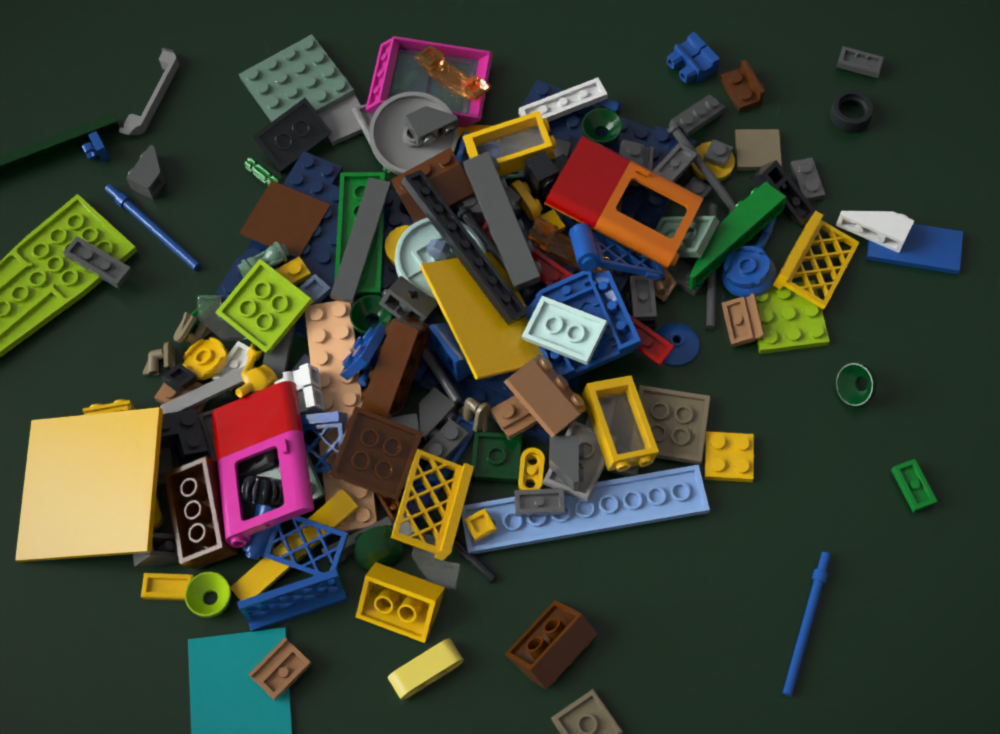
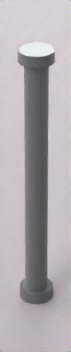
M679 123L673 124L667 129L668 133L673 134L678 142H681L697 153V159L694 161L695 165L728 207L730 214L736 206L735 201L680 130Z

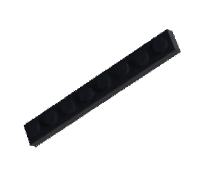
M419 170L404 176L401 183L507 325L525 318L529 312L423 171Z

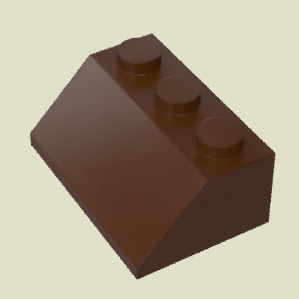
M451 147L391 179L414 223L427 218V216L401 183L406 175L422 170L450 208L475 195Z
M554 600L504 655L533 682L547 690L556 682L562 672L574 662V659L584 648L589 646L598 633L583 614Z

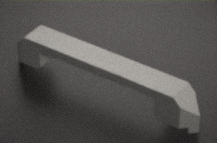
M161 49L162 53L159 61L162 69L165 71L142 115L129 114L124 123V128H119L120 133L140 135L146 131L180 66L173 50Z
M245 366L162 404L159 408L163 410V414L189 410L244 384L241 374Z

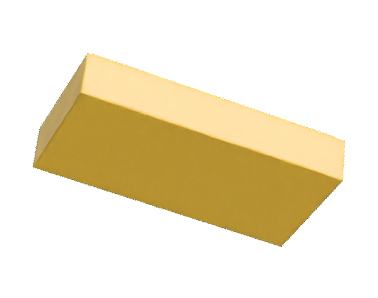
M144 573L141 598L185 601L186 587L190 580L194 578V575Z

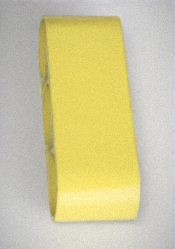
M448 638L396 669L388 676V680L399 698L405 700L463 663L464 659L452 640Z

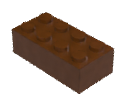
M408 315L389 321L385 329L386 339L377 351L378 361L369 373V378L371 379L369 386L364 389L361 395V400L363 401L362 409L387 419L402 412L430 336V324Z
M205 456L164 473L180 565L197 570L238 554L237 548L232 547L225 541L217 462Z

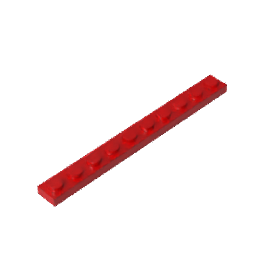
M485 222L482 228L494 242L488 225ZM533 247L534 253L531 255L534 262L538 260L543 273L540 274V279L543 284L550 286L573 275ZM630 315L642 342L636 350L661 367L674 350V345Z

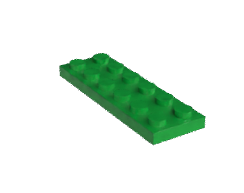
M385 172L340 173L335 279L368 179L374 178L386 181ZM385 207L356 296H381Z

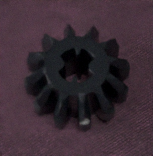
M256 475L248 476L244 479V484H242V499L248 503L269 506L278 505L282 502V497H284L282 481L276 478Z

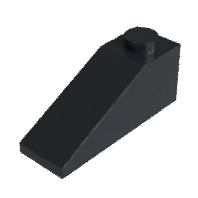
M777 160L763 165L749 178L754 187H760L764 182H767L785 195V207L782 212L800 227L816 211Z

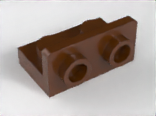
M746 60L741 61L740 68L720 76V81L738 112L762 104L765 87L762 82L758 81L754 68L749 66Z

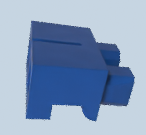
M695 32L688 35L687 40L682 44H675L674 52L667 57V64L671 69H675L679 65L683 68L680 70L679 76L684 83L693 79L698 83L717 72L720 58L709 46H706V43Z

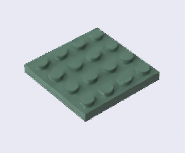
M312 34L239 74L241 81L271 122L303 98H306L315 111L320 114L355 95L352 86Z

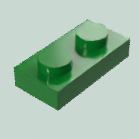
M915 459L896 465L891 469L913 513L933 506L938 502Z

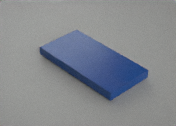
M913 224L899 253L869 240L866 260L958 275L961 263L963 231Z

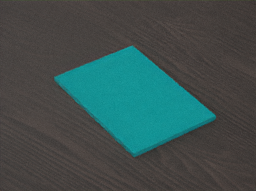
M286 628L188 639L191 734H293L290 687L275 702L248 675L284 638L287 639Z

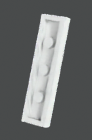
M595 78L520 107L519 115L522 117L540 111L542 119L547 118L549 122L606 100L608 94L599 78Z

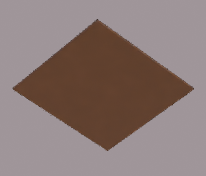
M271 181L239 234L266 246H271L276 241L279 245L283 243L289 255L297 258L301 256L329 209L330 204Z

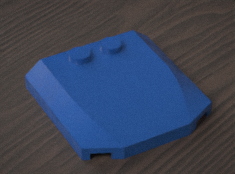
M591 270L581 271L541 289L535 295L536 298L528 307L527 305L525 306L529 312L526 315L528 322L542 296L607 320L608 325L588 365L539 346L542 356L547 358L552 363L554 371L567 381L625 356L642 344L610 271H605V273H592Z

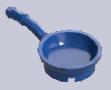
M777 217L764 227L755 246L740 247L739 251H732L726 258L721 278L724 287L731 294L738 297L744 296V298L751 296L750 294L753 293L755 296H759L769 290L776 280L777 270L775 264L766 255L763 248L772 236L773 228L777 223Z

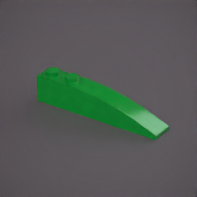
M764 182L760 187H755L744 201L740 200L734 210L715 230L701 258L697 259L690 274L689 289L693 291L725 263L726 258L732 251H738L740 247H743L784 211L786 196L767 182Z

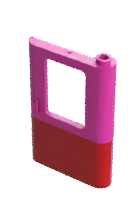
M292 381L279 382L213 410L212 424L225 541L227 544L234 548L243 547L250 541V535L315 510L296 383ZM277 448L284 504L277 509L244 521L237 466L242 461Z

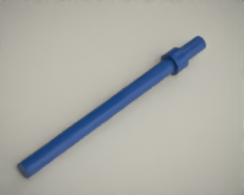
M108 184L105 187V191L115 199V202L121 208L127 209L194 271L200 268L201 264L136 207L128 195L124 192L121 193L112 184Z
M827 552L821 553L818 567L813 572L812 581L814 582L782 692L783 695L789 697L793 696L823 584L827 583L829 576L827 570L831 554Z

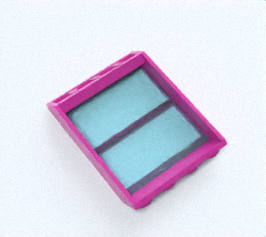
M394 36L380 45L365 111L374 114L384 101L400 93L423 92L445 103L452 113L457 116L458 127L467 128L472 124L478 123L482 118L493 53L486 50Z

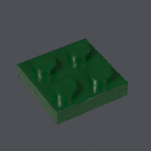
M474 432L471 464L474 468L471 479L518 483L522 434L508 440L505 433Z

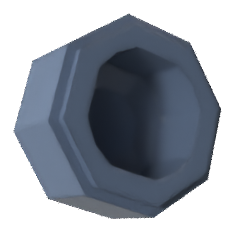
M439 239L431 240L427 247L428 254L437 260H446L451 250L446 242Z

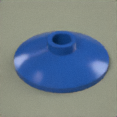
M670 323L664 325L656 332L675 347L664 363L671 366H682L690 363L696 357L699 350V339L690 327L680 323ZM673 339H679L681 342L674 343Z

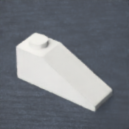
M841 211L836 226L899 253L914 220L909 219L904 214H898L893 211Z

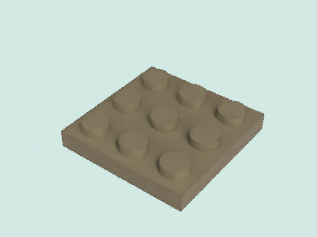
M640 385L638 395L659 450L656 458L701 465L710 396ZM635 421L630 451L644 449Z

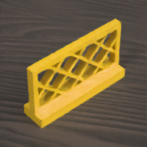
M815 211L806 223L776 277L773 286L779 290L784 286L824 309L860 242L822 221L823 214ZM822 229L827 232L830 238L822 239L819 230ZM839 242H844L851 246L850 250L842 251ZM833 243L836 252L828 253L825 244ZM819 245L822 254L814 255L811 246ZM838 257L841 266L834 267L830 258ZM824 259L828 268L819 269L816 260ZM810 261L813 270L805 271L802 262ZM830 273L833 282L825 283L822 274ZM816 275L819 284L811 285L807 276ZM802 277L805 286L800 287L792 282L793 278ZM822 289L824 299L822 300L815 296L813 290Z
M417 449L391 538L435 554L434 558L443 561L452 551L474 466L467 463L461 466ZM420 458L427 460L432 469L423 473L419 466ZM443 468L453 470V478L446 481L440 470ZM435 472L441 484L431 487L426 476ZM421 479L426 490L417 494L412 484L413 481ZM443 487L447 494V500L439 502L434 491ZM429 493L435 505L425 509L419 497ZM415 500L420 512L411 515L406 505L408 502ZM437 509L442 517L441 521L436 524L433 523L428 512ZM423 515L429 527L419 531L413 519ZM408 522L414 534L407 536L399 533L401 524ZM431 530L436 539L435 544L426 543L421 534Z

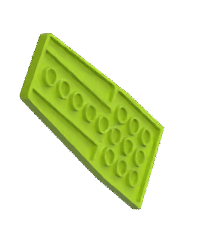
M78 194L28 234L0 261V358L103 281L100 277L64 256L63 252L76 236L122 263L137 252L136 247Z

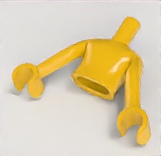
M254 343L250 345L247 351L249 359L241 374L245 384L235 391L239 398L250 392L255 393L270 387L278 380L273 370L266 365L253 369L255 361L259 360L263 353L262 350H255L256 345Z

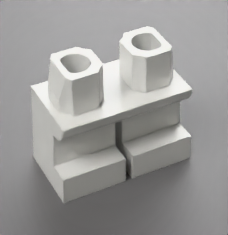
M306 363L299 366V370L283 372V378L274 382V384L283 381L296 383L300 415L326 411L323 391L320 390L322 386L318 368Z

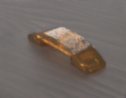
M430 44L414 55L419 65L435 81L462 98L477 100L491 89V85L475 75L470 78L446 62L445 54Z
M538 217L527 237L558 260L580 271H584L578 267L570 238L558 232V227ZM604 255V259H605V260H610V261H612L611 259H609L607 256ZM597 267L591 271L592 273H605V271H610L612 275L614 270Z

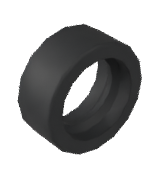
M852 89L842 91L835 97L832 103L830 119L842 131L851 133L862 131L870 123L874 112V103L862 91ZM846 103H852L862 108L865 114L861 118L851 119L844 116L840 112L839 107Z

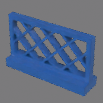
M328 412L301 415L303 435L308 430H312L318 435L311 445L305 442L308 455L312 453L319 459L314 466L316 473L330 472L332 466L326 459L333 451L336 453L338 451L336 447L340 446L345 432V423H348L347 413ZM331 428H338V438L332 444L325 435ZM321 439L330 447L322 457L314 450ZM274 458L275 465L279 464V458L278 460Z
M334 569L238 601L237 603L239 610L248 621L250 631L252 632L348 600L340 575Z

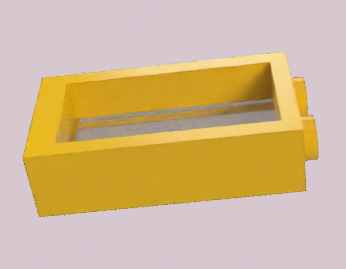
M540 111L462 136L469 159L488 151L491 158L496 157L500 170L497 171L499 177L525 169V160L543 151L547 153L551 160L555 159L553 149L557 148L554 136L548 135L550 127L547 118L542 119Z
M632 376L587 383L582 392V397L607 470L621 472L629 469L631 466L639 465L640 467H645L652 464L659 450Z

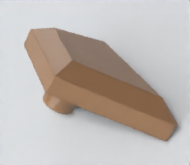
M661 265L664 275L659 281L654 280L655 296L666 302L678 282L669 270Z

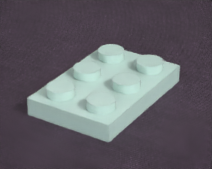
M542 296L522 334V339L588 365L608 324L607 320Z

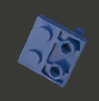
M380 323L374 329L370 327L363 337H358L354 342L352 348L355 350L342 363L344 368L340 375L348 380L362 370L363 373L358 383L361 386L367 385L370 380L369 373L379 358L377 351L385 336L386 326Z

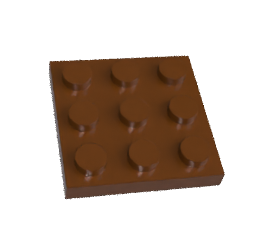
M355 406L328 475L398 501L423 432Z

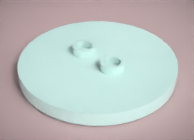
M425 218L412 224L401 235L395 251V268L398 277H404L437 302L420 266L424 263L441 261L431 257L427 252V247L433 239H439L444 242L445 240L430 220ZM461 222L481 250L486 253L485 246L468 225ZM450 250L447 259L457 258L454 252Z

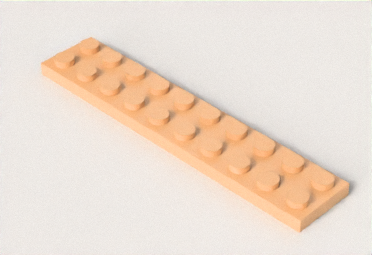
M332 301L310 305L305 311L310 364L319 369L322 386L320 390L323 391L326 411L321 413H347V420L349 422L354 407L361 408L363 402L361 400L362 386L358 383L360 371L348 380L340 375L344 368L342 365L344 359L355 350L352 346L356 341V334L350 321L352 303ZM331 428L325 435L332 444L338 438V428ZM321 439L319 446L320 456L322 457L330 447ZM335 451L326 459L331 466L336 456ZM329 472L322 473L326 502L343 488L359 507L336 529L347 533L354 532L378 521L375 493L328 475Z

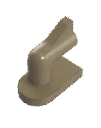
M185 312L173 338L178 343L185 340L190 344H194L212 333L214 329L200 321L195 332H190L197 318Z
M171 342L164 343L162 349L152 350L148 353V362L143 370L144 376L159 374L160 359H164V368L168 371L176 366L175 349Z
M467 398L464 406L459 409L458 413L466 421L472 420L475 413L473 430L475 432L480 429L484 432L488 430L487 425L491 405L487 402L480 404L474 398Z

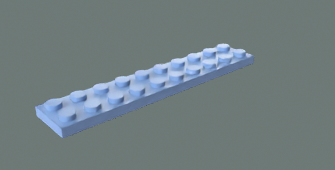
M699 465L597 482L588 503L564 493L565 515L516 517L515 497L464 505L461 516L468 553L478 554L709 513L710 509ZM486 508L497 528V532L475 542L464 523V519Z

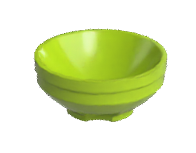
M215 572L198 574L190 580L185 590V601L188 608L194 614L204 618L214 617L222 613L229 605L231 599V590L227 580ZM209 592H215L218 595L217 601L212 605L204 603V597Z

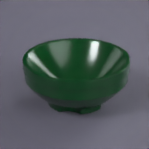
M593 109L583 118V135L603 146L612 144L620 137L622 120L611 109ZM599 129H604L608 132V135L598 137L595 132Z
M367 295L359 298L352 305L350 321L354 329L360 334L364 335L370 327L374 329L380 323L387 326L389 321H392L393 314L379 305L382 297ZM370 316H376L379 318V323L375 326H369L366 324V320Z
M862 363L847 364L837 374V393L841 400L850 406L864 405L870 402L876 393V376L867 365ZM861 377L867 379L868 387L866 390H862L859 387Z

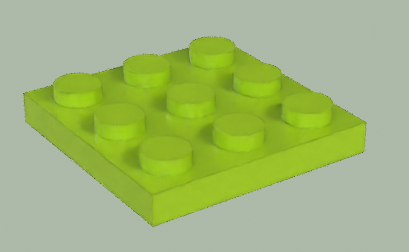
M259 259L215 313L269 355L311 305L313 300L263 260Z
M810 280V284H816L815 280ZM803 281L795 282L800 287L805 286ZM772 285L762 295L756 296L766 337L764 339H756L759 354L820 347L829 344V336L820 307L784 286L779 290ZM817 289L813 290L815 296L819 297Z

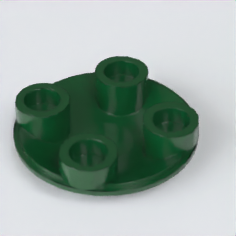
M391 526L373 527L356 536L354 555L362 568L370 570L376 562L391 567L399 560L403 550V543L391 538L393 531Z

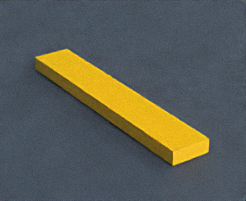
M342 488L308 519L336 529L359 507ZM313 526L302 530L307 542L319 537ZM321 529L322 534H325V533L328 532V531H325V530H322V529ZM298 532L287 537L292 550L303 545ZM321 540L310 545V549H314L321 542ZM283 541L272 552V554L279 557L288 553ZM305 548L294 553L297 562L308 554ZM288 556V557L285 558V559H288V560L292 561L291 558H290V556ZM264 557L234 583L230 589L240 601L262 594L292 567Z

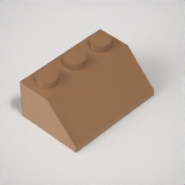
M541 354L531 359L504 381L551 437L567 428L587 410L584 400L578 394H574L568 387L567 380L554 371L552 363L547 358L542 357Z

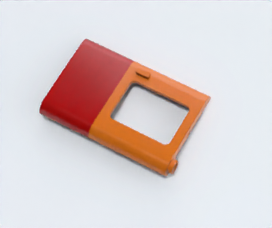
M583 135L553 185L544 204L579 223L588 224L591 229L668 268L669 265L674 267L680 256L677 250L704 198ZM634 180L686 207L687 212L673 238H668L616 210V206L630 181Z

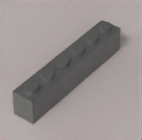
M488 151L463 161L464 169L514 291L517 292L541 282L540 274L543 273L538 260L534 262L531 254L534 253L533 246L530 240L525 241L523 233L526 232L521 219H516L514 212L517 211L513 198L508 199L506 191H509L505 179L499 178L497 171L500 170L496 157L491 158Z

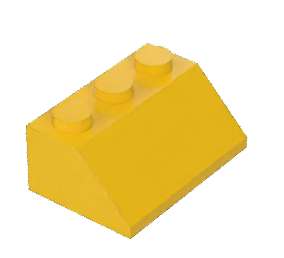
M376 562L365 575L356 618L425 643L439 611L445 587Z

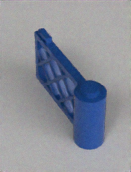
M576 224L569 231L576 261L581 270L590 271L597 267L642 275L648 279L658 281L664 275L660 264L625 247L629 250L627 252L621 247L623 246L622 244L601 233L592 232L588 224ZM611 250H614L615 252H617V253H618L619 255H621V256L619 257L618 255H616L615 253H613ZM632 254H634V255H636L638 258H640L641 261H639L637 258H635ZM604 255L607 256V257H608L609 259H611L612 261H610V260H605V259H604ZM647 263V264H648L649 266H651L653 269H650V268L647 267L645 264Z
M257 504L252 518L277 508ZM298 516L292 519L296 527L295 530L285 534L281 527L282 523L250 535V541L242 547V550L246 551V557L259 560L260 556L316 576L324 573L320 571L317 561L326 556L329 557L332 564L330 571L338 569L349 533ZM298 521H299V522H302V523H305V524L302 525V526H300L299 523H298ZM313 526L319 537L307 542L302 530ZM321 529H322V530H325V531H328V532L325 533V534H322ZM298 532L303 545L292 550L287 537ZM331 534L341 536L338 547L330 550L325 537ZM283 540L288 553L280 557L272 554L275 544ZM321 540L326 553L314 558L309 546ZM305 548L311 561L302 565L297 562L294 553ZM288 556H290V558H291L292 561H290V560H288V559H285V558L288 557ZM313 564V566H314L315 569L310 568V567H307V566Z

